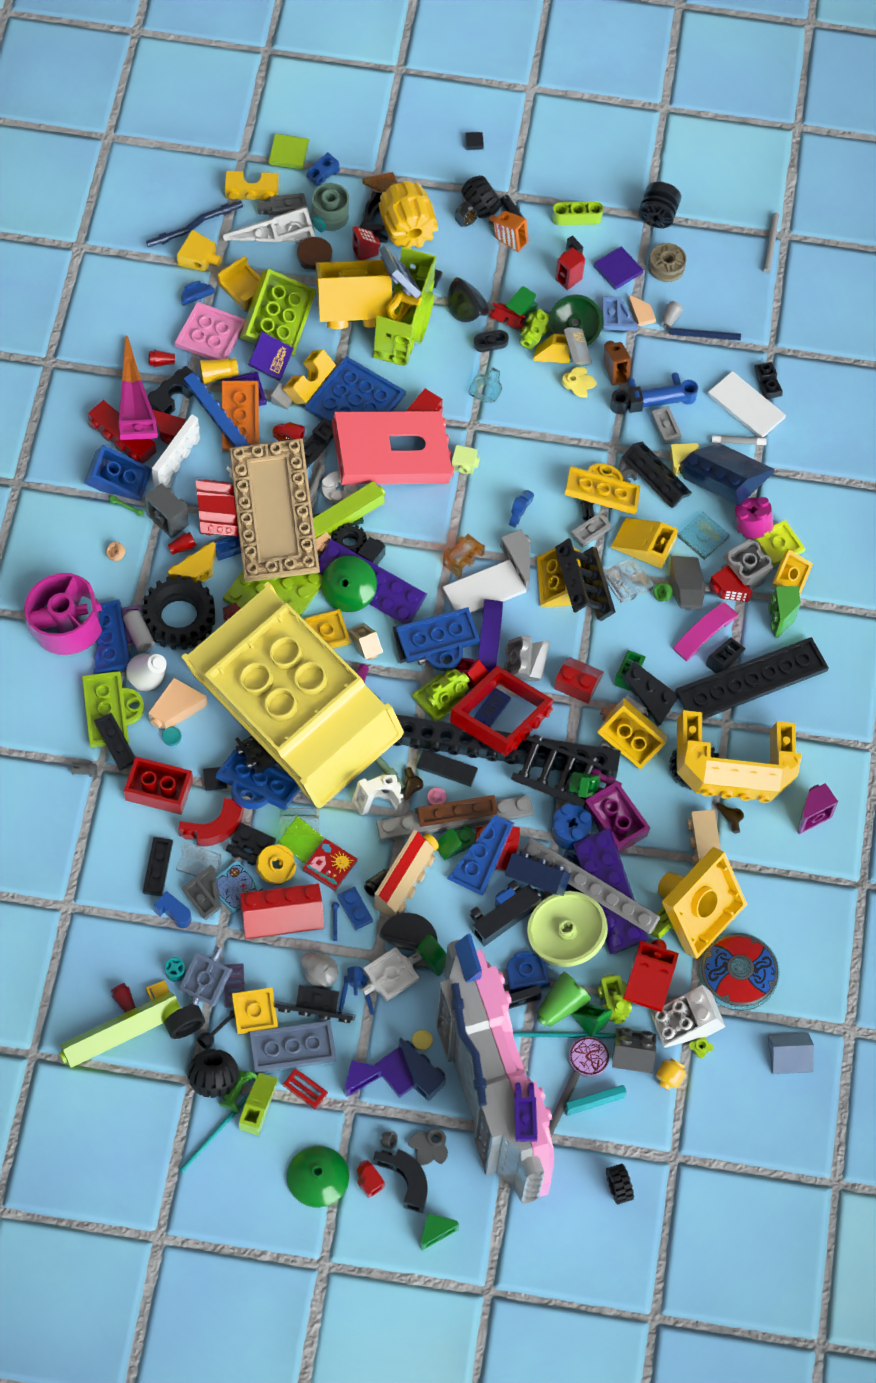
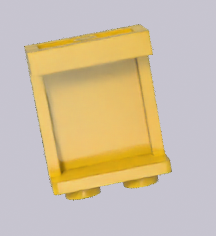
M243 256L241 259L235 260L229 267L222 269L217 276L218 285L244 311H247L250 308L260 276L248 265L247 258Z

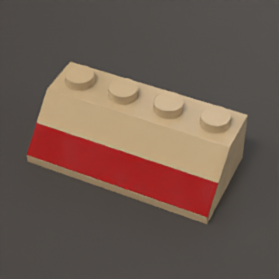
M414 830L375 893L374 909L389 917L405 911L407 899H412L416 892L415 886L418 882L421 883L426 875L424 871L427 866H432L436 858L434 856V848L418 831Z

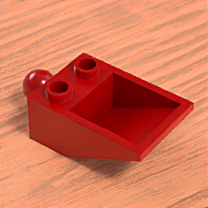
M656 939L651 944L640 941L633 959L623 1000L662 1012L679 953L666 949V943L661 939Z

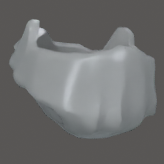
M309 952L302 956L301 963L305 970V979L311 985L319 988H329L334 985L338 977V967L335 960L323 953Z

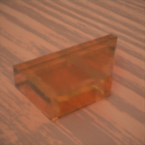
M393 172L362 178L363 185L381 193L385 192L389 186L397 184Z

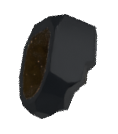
M466 201L456 209L455 220L460 227H467L477 219L478 212L474 204Z

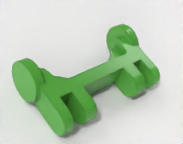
M239 1070L236 1085H234L229 1095L225 1094L223 1096L226 1102L221 1101L219 1105L239 1113L240 1108L236 1105V1099L245 1082L252 1079L255 1080L257 1075L251 1071L244 1072Z

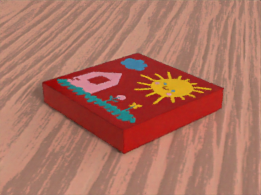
M325 838L302 869L308 875L336 891L358 859Z

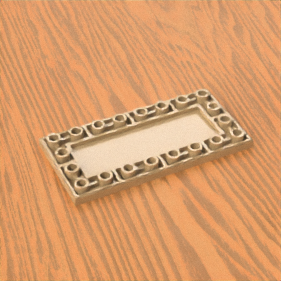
M303 438L229 448L245 582L320 573Z

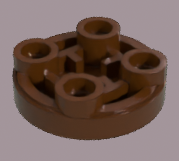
M309 237L301 241L297 247V258L301 263V267L304 269H316L315 262H330L332 259L330 243L320 237Z

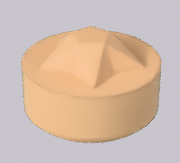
M116 541L110 543L106 550L107 557L113 561L121 560L125 554L124 545Z

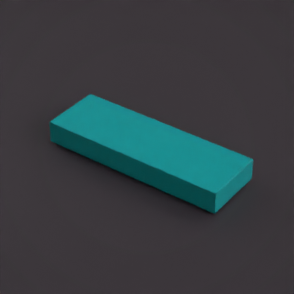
M620 1085L569 1101L565 1106L566 1115L569 1116L623 1099L626 1096V1088L624 1085Z

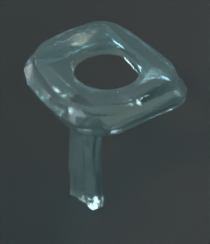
M493 367L490 371V377L483 374L476 375L468 390L469 395L487 403L496 402L502 391L500 371ZM482 385H488L492 388V393L485 396L480 394L478 389Z

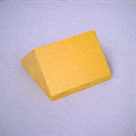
M786 549L772 582V588L799 586V593L801 594L813 564L791 550Z

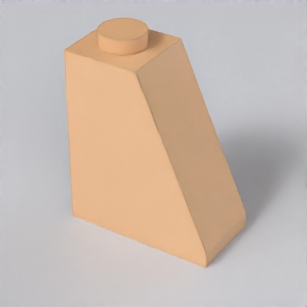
M173 678L150 710V723L158 729L162 728L165 730L168 727H173L205 708L207 696Z

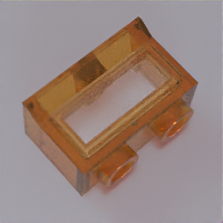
M469 534L465 537H459L455 543L456 546L452 549L448 548L443 554V566L458 578L462 576V569L466 565L471 567L474 564L477 554L481 557L484 555L485 545Z

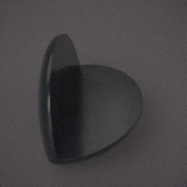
M459 277L452 281L447 294V304L450 313L455 319L461 322H471L480 315L486 316L488 314L489 308L486 300L473 285Z
M401 913L391 917L385 922L379 934L380 938L385 942L417 952V947L426 935H432L438 942L437 934L432 924L426 918L414 913Z

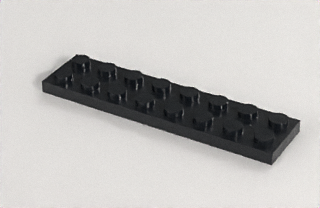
M810 637L676 688L675 693L678 694V699L685 711L702 712L703 720L825 673L829 667L813 638Z

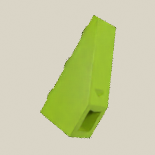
M263 1073L258 1074L239 1120V1130L257 1136L260 1135L279 1078Z

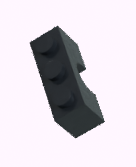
M184 366L182 369L177 370L170 379L163 381L159 388L151 391L147 396L151 408L171 414L175 411V400L171 398L172 395L183 394L188 399L191 398L193 394L184 384L183 378L193 371Z

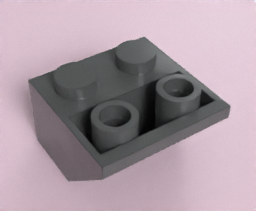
M626 1027L616 1028L612 1068L653 1074L656 1056V1034L647 1030L640 1032Z

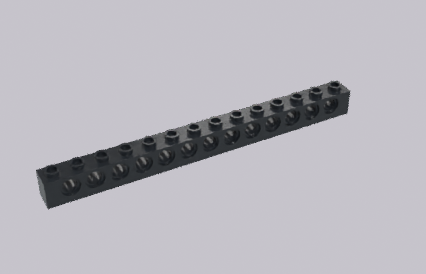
M396 714L403 731H410L412 734L406 735L403 733L402 737L393 744L394 746L405 745L413 749L424 748L432 752L442 751L448 752L451 755L461 754L467 755L470 758H486L488 761L498 760L512 765L516 763L524 765L532 746V742H529L527 739L522 740L516 750L513 749L507 756H504L489 746H480L483 742L453 723ZM496 731L506 738L511 734L509 732ZM429 734L431 737L425 738L422 735ZM448 737L450 740L444 741L442 738ZM544 739V742L584 758H587L589 755L599 759L598 762L603 764L601 769H599L601 770L600 773L608 777H617L620 750ZM466 740V741H468L469 743H468V744H463V743H461V741ZM540 746L537 753H544L545 756L536 754L531 768H544L550 749ZM523 749L526 753H520L518 750ZM558 753L551 771H563L568 756ZM557 756H563L565 759H558ZM575 761L571 774L573 772L583 773L587 764Z

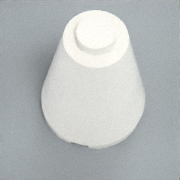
M143 653L136 655L131 659L126 668L128 681L139 691L149 692L156 689L164 679L167 665L166 660L159 654Z

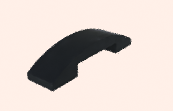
M325 418L312 430V435L304 443L307 468L320 456L334 437L332 423Z

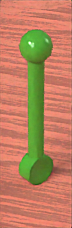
M116 496L109 498L110 503H117L136 512L138 516H142L144 513L142 509H136L117 500Z

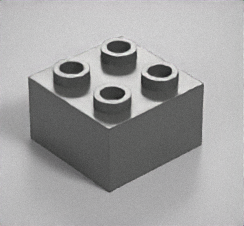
M161 483L145 496L147 516L171 539L188 526L187 504L182 499H178L169 487L166 488Z

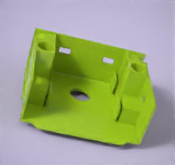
M401 247L400 261L409 269L422 293L419 296L422 300L419 306L411 305L408 315L400 322L377 316L373 358L405 366L408 364L415 342L421 344L427 330L434 302V293L432 292L437 256ZM411 264L416 265L415 269L410 268ZM394 282V296L398 291L403 290V286L400 283L396 284ZM401 302L399 306L394 310L395 314L399 312L401 308Z

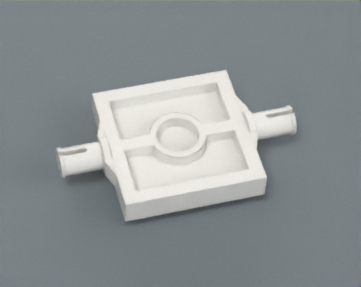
M397 947L393 948L363 968V972L369 978L370 983L361 988L362 993L367 996V994L376 990L386 1002L419 981L420 977L414 971L412 965L421 960V956L416 952L407 958L400 953Z

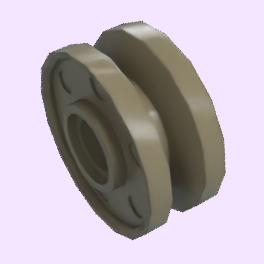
M659 244L651 251L648 263L649 272L659 281H676L684 273L687 261L686 254L682 248L675 244Z

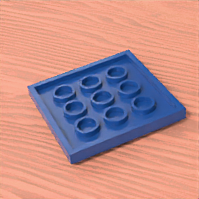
M346 356L305 405V410L321 420L325 418L330 423L335 412H392L405 397L406 391Z

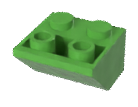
M779 586L775 588L774 594H771V603L768 604L769 614H772L770 626L771 631H774L775 638H779L796 619L801 603L799 586Z

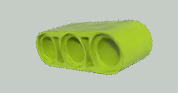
M596 201L559 202L553 206L552 222L559 226L596 225L602 221L603 205Z

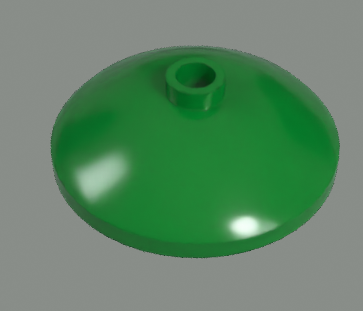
M340 557L330 563L323 574V595L333 608L340 609L342 612L362 610L370 604L376 594V574L371 565L359 557ZM345 580L348 581L347 587H344L343 582Z
M312 1146L301 1150L291 1160L287 1170V1184L291 1194L300 1203L314 1208L327 1207L337 1202L346 1192L349 1184V1169L346 1161L337 1151L325 1146ZM321 1170L322 1173L320 1175H316L314 1171Z

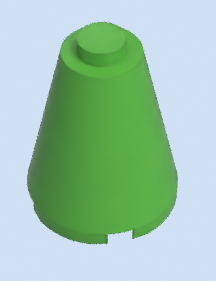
M564 971L560 974L536 1013L539 1016L536 1019L544 1027L546 1025L551 1027L587 1005L592 998Z

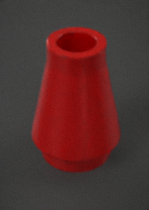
M155 349L149 351V366L159 367L175 364V354Z
M190 532L187 534L183 533L172 543L168 544L172 555L192 550L196 546Z

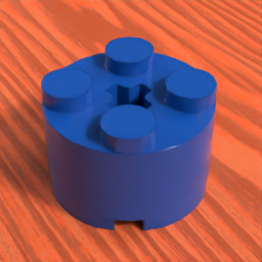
M565 804L558 809L553 817L551 834L555 843L563 849L574 850L573 843L590 837L592 828L591 814L578 805Z

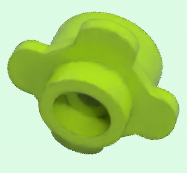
M706 1036L698 1038L689 1044V1048L700 1059L704 1058L708 1052H712L714 1048L713 1044L706 1040Z

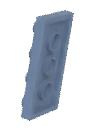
M383 245L379 249L382 255L380 258L384 262L383 264L387 268L391 279L396 284L400 283L403 286L402 289L409 296L412 294L415 298L419 297L422 293L409 269Z
M331 1021L250 1032L255 1073L336 1062Z

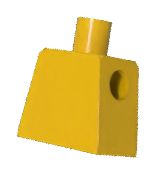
M192 230L177 254V261L179 266L204 272L210 263L220 266L222 256L216 254V244L213 241Z

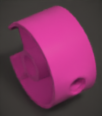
M59 573L48 576L39 581L27 595L24 612L28 631L36 638L40 646L51 653L58 655L79 653L90 647L102 632L98 617V611H101L102 607L97 601L90 583L81 576L71 573ZM82 596L91 600L93 610L83 624L80 616L89 613L87 604L79 605ZM56 627L61 634H51L40 629Z

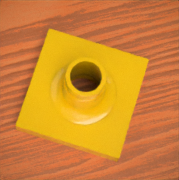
M712 847L685 877L669 872L661 878L658 885V894L664 899L662 904L685 953L696 959L747 905L725 852L715 847Z

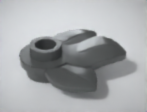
M431 1129L428 1133L418 1132L408 1142V1146L418 1150L416 1159L420 1165H428L433 1160L443 1164L448 1156V1150L445 1146L446 1135L440 1129ZM438 1137L440 1140L435 1143L432 1141V1138Z

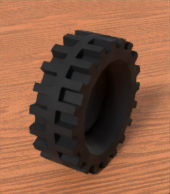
M177 575V579L171 580L170 576L166 577V582L162 583L159 580L156 582L155 589L152 587L148 589L149 595H145L143 598L142 613L154 642L159 640L160 645L164 648L166 644L171 645V650H176V646H182V650H186V645L192 644L193 647H196L199 639L203 642L206 639V634H211L212 625H215L213 595H210L207 586L205 588L202 587L201 581L198 580L194 583L192 577L188 576L187 580L181 578V575ZM175 601H184L195 607L197 616L190 625L175 628L164 623L162 619L163 609Z

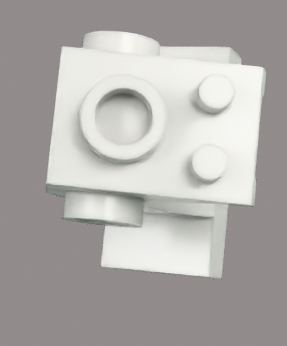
M381 775L369 781L364 778L358 781L352 802L361 816L369 812L373 799L377 797L388 799L396 810L401 803V799H403V794H400L401 784L397 782L396 775Z

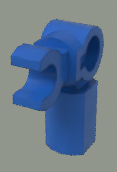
M524 490L519 497H516L511 510L512 517L509 521V526L516 528L526 508L533 501L534 494L530 490Z

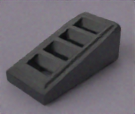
M731 637L708 656L706 666L714 673L724 671L746 648Z

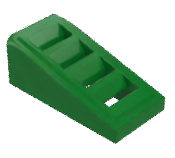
M628 650L616 674L614 685L631 691L622 679L625 674L623 672H626L629 668L627 666H630L632 663L629 659L639 662L638 665L642 667L646 656Z

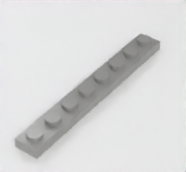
M529 795L496 801L498 812L496 815L508 820L530 817L534 814ZM418 814L378 820L376 825L381 842L410 837L414 830L423 835L425 833L447 831L451 828H463L467 825L488 824L495 815L420 827Z
M530 838L523 852L531 854V859L537 860L538 857L549 861L548 865L554 867V864L566 867L565 871L571 873L568 884L647 933L651 934L661 917L537 840Z

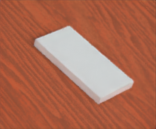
M733 371L708 392V396L758 438L765 437L786 417L781 410Z
M511 560L455 581L442 588L454 611L469 607L471 615L483 610L484 599L504 602L526 593L527 590Z

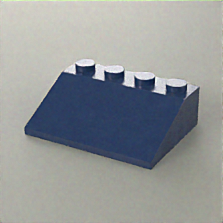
M719 442L691 452L680 463L685 480L738 506L775 472L773 468Z

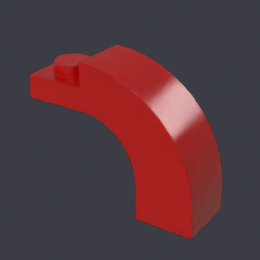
M224 798L222 811L217 819L207 824L180 821L178 828L179 836L187 840L197 839V846L203 847L219 844L236 832L242 821L244 808L236 804L233 799Z

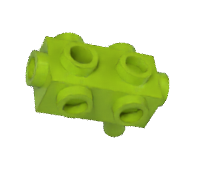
M539 308L534 313L531 312L526 318L527 323L520 332L519 343L529 350L539 343L542 335H545L547 331L551 332L549 324H547L550 315Z
M456 669L445 671L444 677L425 689L428 704L438 710L446 709L450 706L452 700L462 698L465 695V691L469 689L467 683L470 682L464 672L461 673Z
M606 975L600 980V986H597L598 997L603 998L604 1005L602 1007L612 1010L609 1022L614 1021L615 1024L625 1022L626 1018H629L630 1012H632L631 1002L623 1000L626 983L625 981L622 982L620 975ZM608 990H614L615 992H612V995H610Z

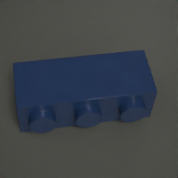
M520 851L519 854L512 853L505 876L550 893L564 896L571 873L565 871L566 867L554 864V867L548 865L549 861L538 857L537 860L531 859V854Z

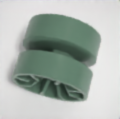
M325 183L318 186L312 195V218L318 216L324 222L326 231L339 230L349 220V194L344 187L335 183Z

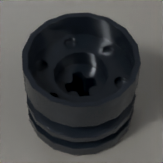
M666 182L650 183L646 188L638 214L640 219L651 227H670L673 224L676 211L681 202L682 196L680 191L675 186Z

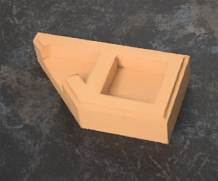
M629 296L628 300L638 326L655 323L656 318L651 305L636 297Z

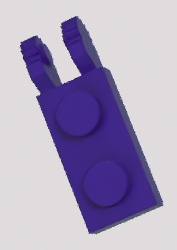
M529 1082V1097H521L522 1087L520 1083H515V1142H537L536 1097H534V1082Z

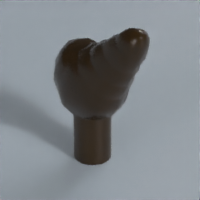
M411 767L404 770L407 776L404 792L405 800H408L416 791L421 790L424 785L423 780L414 775Z
M716 803L717 809L731 823L732 832L734 834L740 833L739 822L744 818L743 811Z

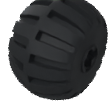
M475 176L464 183L461 193L466 202L470 201L474 204L478 212L477 217L487 218L495 215L501 206V201L484 176Z
M210 1049L195 1055L189 1064L187 1076L191 1087L196 1093L204 1097L216 1098L231 1092L237 1083L239 1069L235 1059L229 1053L220 1049Z

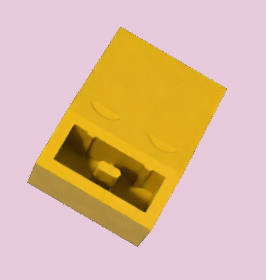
M625 518L611 548L662 569L676 542L679 529L663 522Z

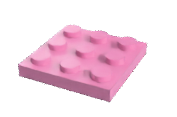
M197 302L175 341V347L209 360L228 358L239 339L245 319Z

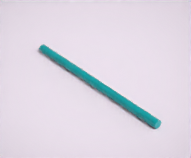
M513 1032V1037H590L587 1033ZM596 1033L592 1037L615 1038V1033Z
M249 1093L239 1102L238 1108L241 1109L245 1105ZM230 1112L179 1169L181 1173L192 1164L237 1114L236 1112Z

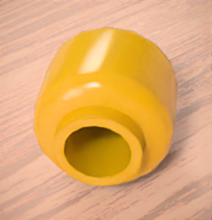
M672 1058L664 1060L656 1072V1078L660 1080L658 1084L667 1090L670 1087L677 1089L686 1076L685 1066Z

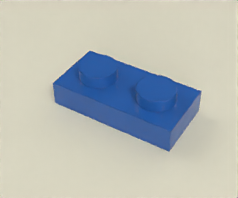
M355 886L337 895L355 931L373 922V918Z

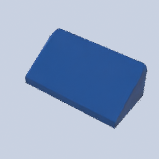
M469 933L455 944L465 982L479 980L482 975L473 939Z

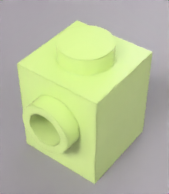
M456 445L452 459L454 470L463 474H473L474 468H478L480 457H477L478 449Z

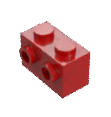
M571 248L569 251L563 252L557 260L555 280L567 291L583 279L584 255Z

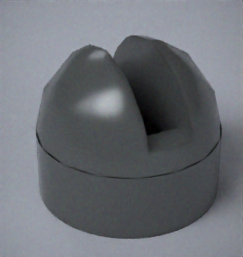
M390 1131L384 1132L380 1140L382 1146L391 1149L395 1148L398 1141L397 1134Z

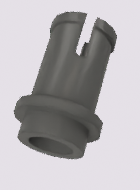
M92 761L90 763H72V767H74L71 768L72 775L80 774L92 777L97 774V764Z

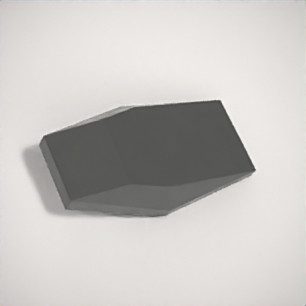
M672 556L669 585L672 587L676 602L680 608H685L686 610L701 609L706 585L699 559L696 557Z

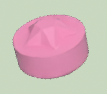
M433 788L428 792L427 802L429 805L446 803L447 794L443 789Z

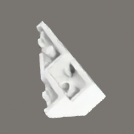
M307 205L222 235L224 241L301 242L306 238L316 237Z

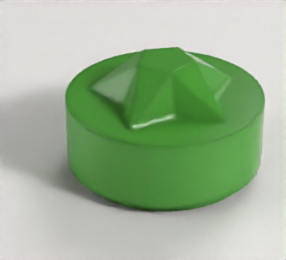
M658 583L654 587V597L656 600L664 602L671 599L673 590L668 583Z

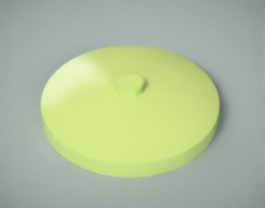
M565 891L564 896L553 894L544 899L533 910L527 926L528 939L536 955L543 961L560 967L576 966L595 956L603 946L608 930L606 916L599 903L586 894L575 891Z

